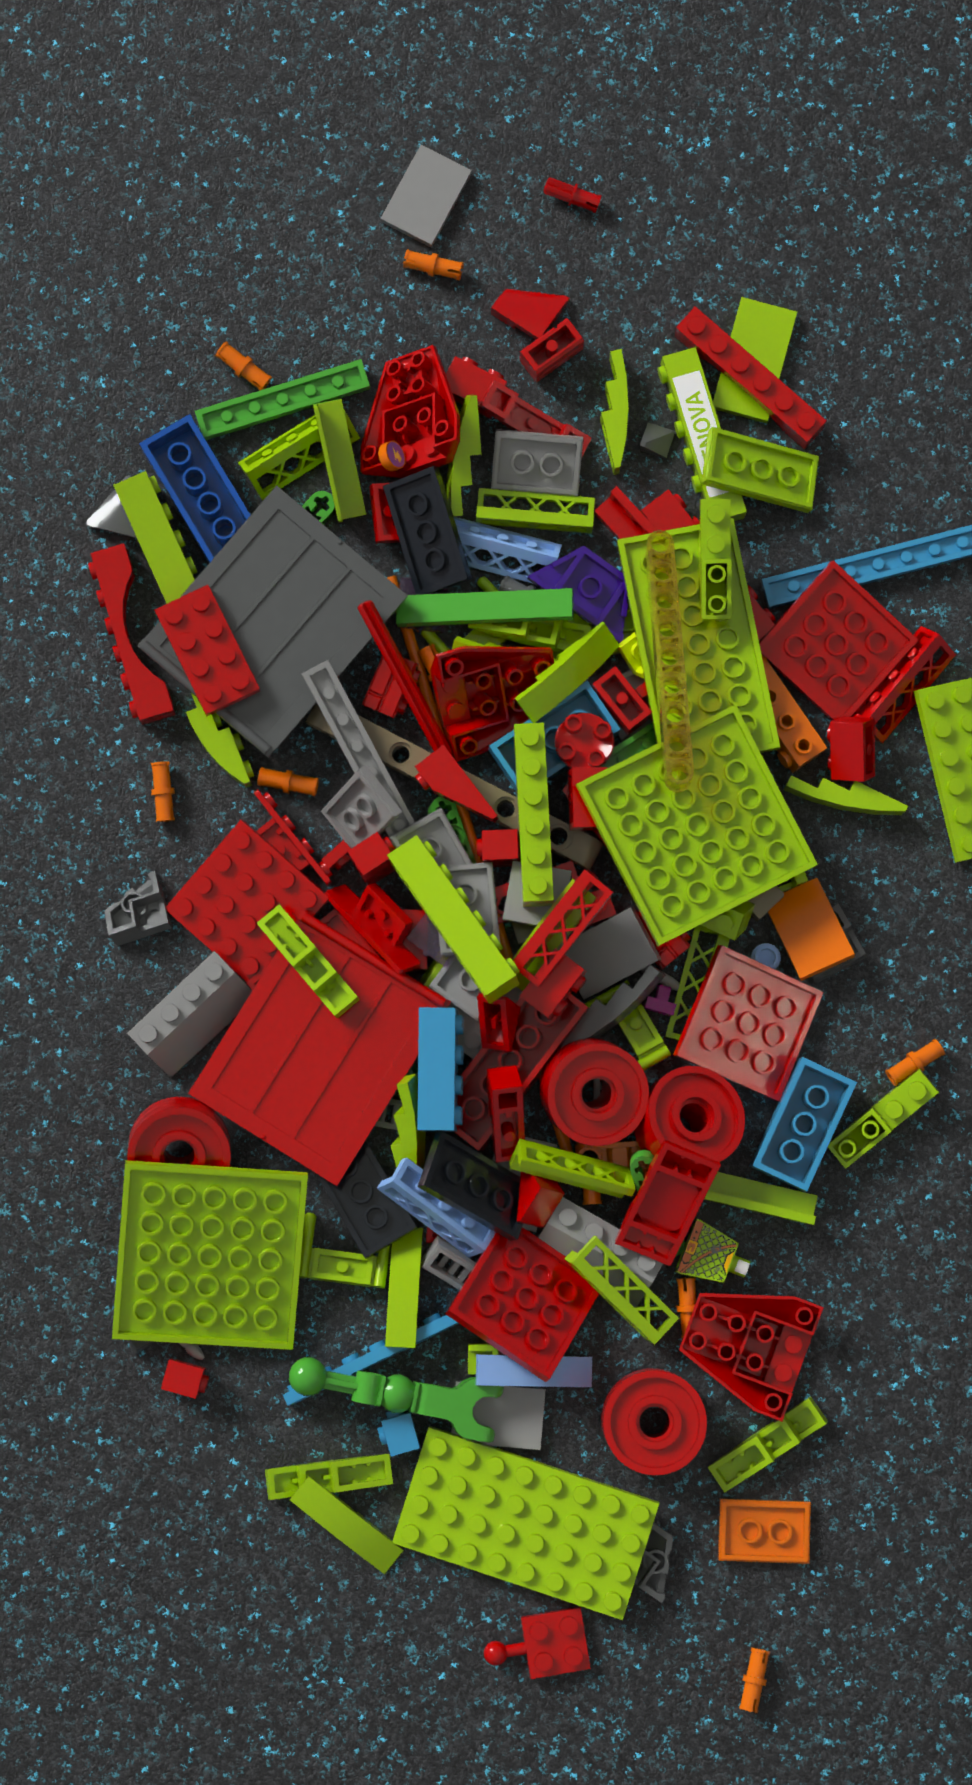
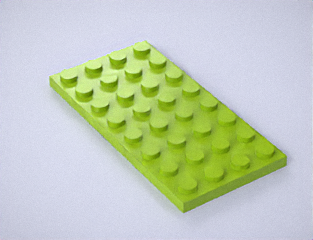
M731 518V619H701L699 579L700 524L617 539L657 743L736 704L760 753L780 749L734 518Z
M429 1426L392 1542L623 1620L660 1502Z

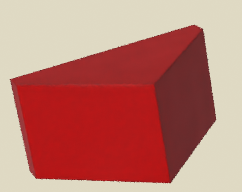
M479 993L477 1000L482 1048L510 1052L521 1007L508 997L503 996L489 1004L483 994Z
M521 1172L517 1222L539 1228L545 1227L565 1194L558 1182Z

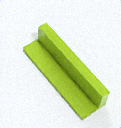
M342 399L313 404L338 523L343 522L344 519L366 515Z

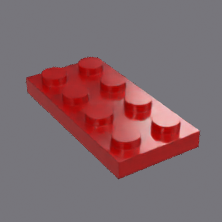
M208 584L154 609L206 717L260 692V688Z

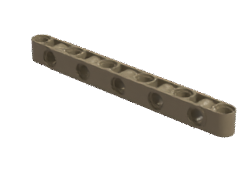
M316 703L305 723L336 739ZM358 715L383 764L418 782L414 777L418 774L415 766L432 753ZM399 749H406L410 753L409 759L404 763H398L394 760V754ZM463 770L498 815L499 819L495 823L507 829H518L519 831L517 797ZM501 804H512L515 808L514 813L510 817L500 816L498 808ZM549 814L550 836L556 830H562L567 834L565 843L556 845L551 842V852L569 861H573V863L582 868L590 870L604 844L582 831H569V824Z

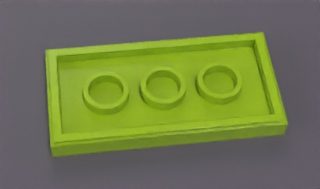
M741 297L731 338L779 379L797 312ZM722 372L720 373L713 399L715 410L767 424L769 414L740 386Z
M711 427L708 430L701 484L809 513L813 508L819 456Z

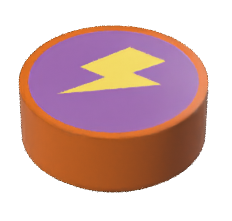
M396 441L386 442L379 447V460L386 470L394 472L404 467L405 454L402 447Z

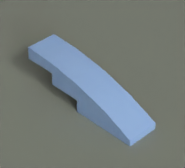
M476 1354V1385L592 1387V1357L563 1356L551 1378L544 1382L506 1355Z

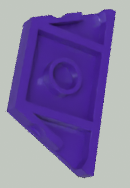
M582 546L528 576L527 579L540 589L572 588L573 612L594 627L604 622L618 644L623 641L624 622L628 609V595L624 575L590 549Z

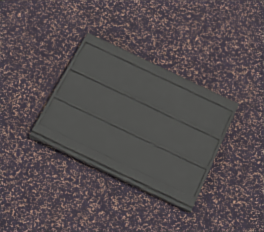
M277 485L181 595L182 597L207 584L209 585L260 688V692L216 712V714L268 758L316 704L301 673L329 660L335 674L339 677L373 638L358 610V606L367 600L373 601L385 624L408 597V595ZM159 621L137 647L196 696Z

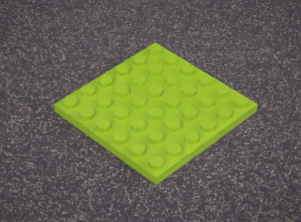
M736 704L575 785L657 946L818 865Z
M125 1160L112 1339L293 1350L308 1172Z

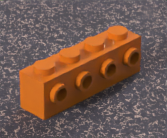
M762 656L780 742L777 756L781 764L785 768H789L793 773L821 755L827 749V746L768 660Z

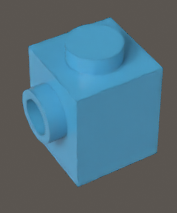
M386 1412L387 1418L381 1420L382 1427H378L377 1430L381 1444L388 1445L390 1456L419 1449L420 1443L411 1412Z

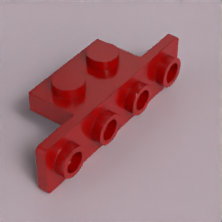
M256 790L254 792L255 797L272 817L257 832L299 870L303 871L310 865L326 886L330 887L333 884L329 879L333 875L323 861L317 864L311 856L315 852L305 838L300 841L293 834L296 827L286 815L281 818L274 808L278 805L270 794L266 792L262 795L259 790Z
M376 882L366 886L360 899L345 884L326 890L325 894L328 896V901L344 916L352 927L367 940L372 948L398 974H403L419 967L421 962L403 944L413 921Z

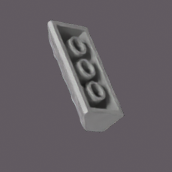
M214 951L127 1034L172 1078L236 1018L252 990Z
M564 1197L538 1237L564 1256H567L572 1250L578 1253L593 1236H597L648 1288L663 1265L661 1262L615 1244L620 1229ZM595 1246L584 1259L591 1266L603 1265V1252ZM609 1259V1265H615V1264ZM620 1269L609 1270V1283L612 1286H624V1273ZM597 1270L603 1276V1270ZM629 1279V1286H630V1285H635V1284ZM624 1290L618 1291L624 1297ZM629 1290V1303L636 1307L644 1297V1293L641 1290Z

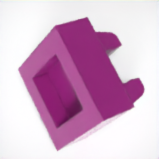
M658 985L654 998L648 996L644 1000V1009L666 1016H674L677 1004L668 1002L671 987Z

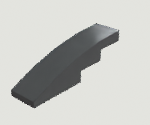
M650 965L634 987L623 982L607 1004L596 999L564 1041L561 1048L576 1040L586 1038L597 1039L638 1007L666 974Z

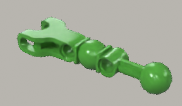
M304 1357L297 1360L289 1371L291 1387L303 1396H313L322 1389L352 1394L351 1401L379 1407L382 1405L387 1411L392 1413H402L408 1410L411 1413L448 1420L455 1432L465 1439L482 1442L494 1441L495 1431L489 1426L476 1422L473 1417V1407L476 1401L482 1397H501L504 1386L476 1385V1377L467 1378L451 1388L417 1381L412 1382L408 1377L401 1374H393L386 1377L381 1374L357 1370L356 1376L326 1371L325 1366L313 1357Z

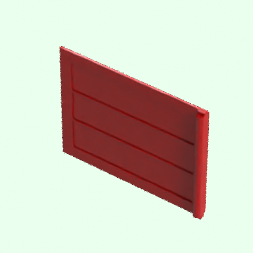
M302 910L295 923L360 1000L337 1019L283 954L277 950L188 1094L338 1186L398 1089L397 1084L408 1073L418 1057L419 1007L448 1008L451 1001L406 973L398 974L388 962Z

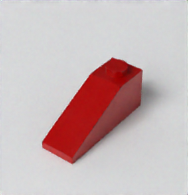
M444 745L415 766L418 774L414 777L425 791L431 788L434 794L492 822L499 819L498 815Z
M516 1065L486 1069L496 1163L510 1161L519 1139L525 1140L523 1086Z

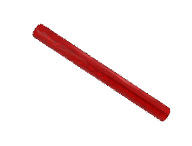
M367 600L358 606V610L433 751L444 745L449 753L452 754V749L373 601Z

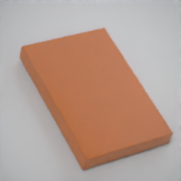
M818 878L784 892V897L768 911L800 981L855 957V953Z
M720 1498L718 1560L809 1564L811 1502Z

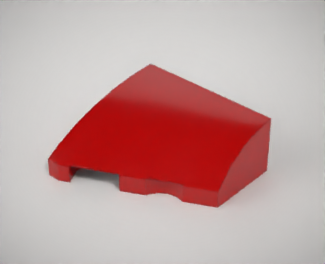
M506 289L492 305L491 315L513 329L518 328L534 339H538L547 332L553 321L557 320L570 298L565 295Z

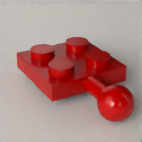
M580 1606L522 1616L520 1619L524 1642L504 1645L500 1641H492L484 1648L485 1660L494 1666L503 1664L507 1657L526 1654L530 1679L591 1669Z

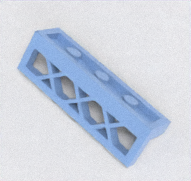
M454 517L469 567L532 583L527 579L530 574L534 573L531 569L532 566L536 564L547 566L559 558L562 544ZM479 549L488 550L493 558L488 561H482L477 558L474 552ZM508 556L515 557L521 566L515 569L509 568L505 565L503 559Z
M407 1157L400 1161L392 1177L380 1182L377 1187L379 1191L469 1258L483 1253L496 1233L418 1188L423 1169Z

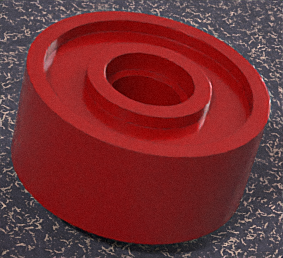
M586 1038L568 1043L550 1058L544 1068L540 1081V1099L549 1120L569 1138L589 1146H605L626 1138L640 1124L646 1113L649 1101V1086L644 1070L632 1055L609 1041ZM592 1079H600L602 1091L599 1097L591 1102H584L582 1098L584 1085Z
M684 1066L670 1071L649 1087V1101L646 1113L634 1132L640 1149L648 1150L654 1156L663 1141L667 1140L721 1162L735 1151L743 1137L745 1113L738 1093L724 1077L708 1068ZM680 1116L687 1120L691 1131L683 1126Z
M189 1097L165 1098L150 1105L136 1119L129 1136L127 1160L230 1167L231 1148L229 1132L221 1116L203 1102ZM174 1141H184L193 1150L187 1156L175 1157L168 1153L166 1147Z
M646 1368L624 1376L612 1387L603 1405L601 1424L603 1435L609 1448L621 1463L642 1474L665 1475L683 1468L697 1455L706 1436L707 1415L699 1394L686 1380L664 1369ZM650 1407L663 1409L667 1417L665 1427L656 1434L643 1432L639 1424L641 1414Z

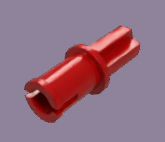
M551 177L547 179L544 187L545 194L568 202V206L573 204L595 214L602 195L578 188V184L573 186Z

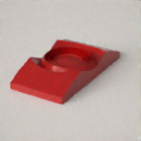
M664 1140L649 1165L637 1195L628 1208L615 1244L671 1266L721 1163Z

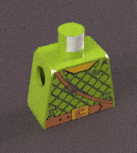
M694 1219L685 1248L681 1253L674 1272L724 1283L728 1272L744 1278L750 1261L735 1255L739 1245L738 1242L705 1222Z

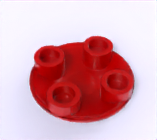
M590 713L571 714L566 717L557 729L555 749L561 761L570 768L601 767L608 761L613 752L614 736L611 726L597 715Z

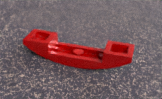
M496 380L492 381L480 404V407L513 431L583 437V457L592 439L590 436L570 424L560 423L520 399L518 393Z

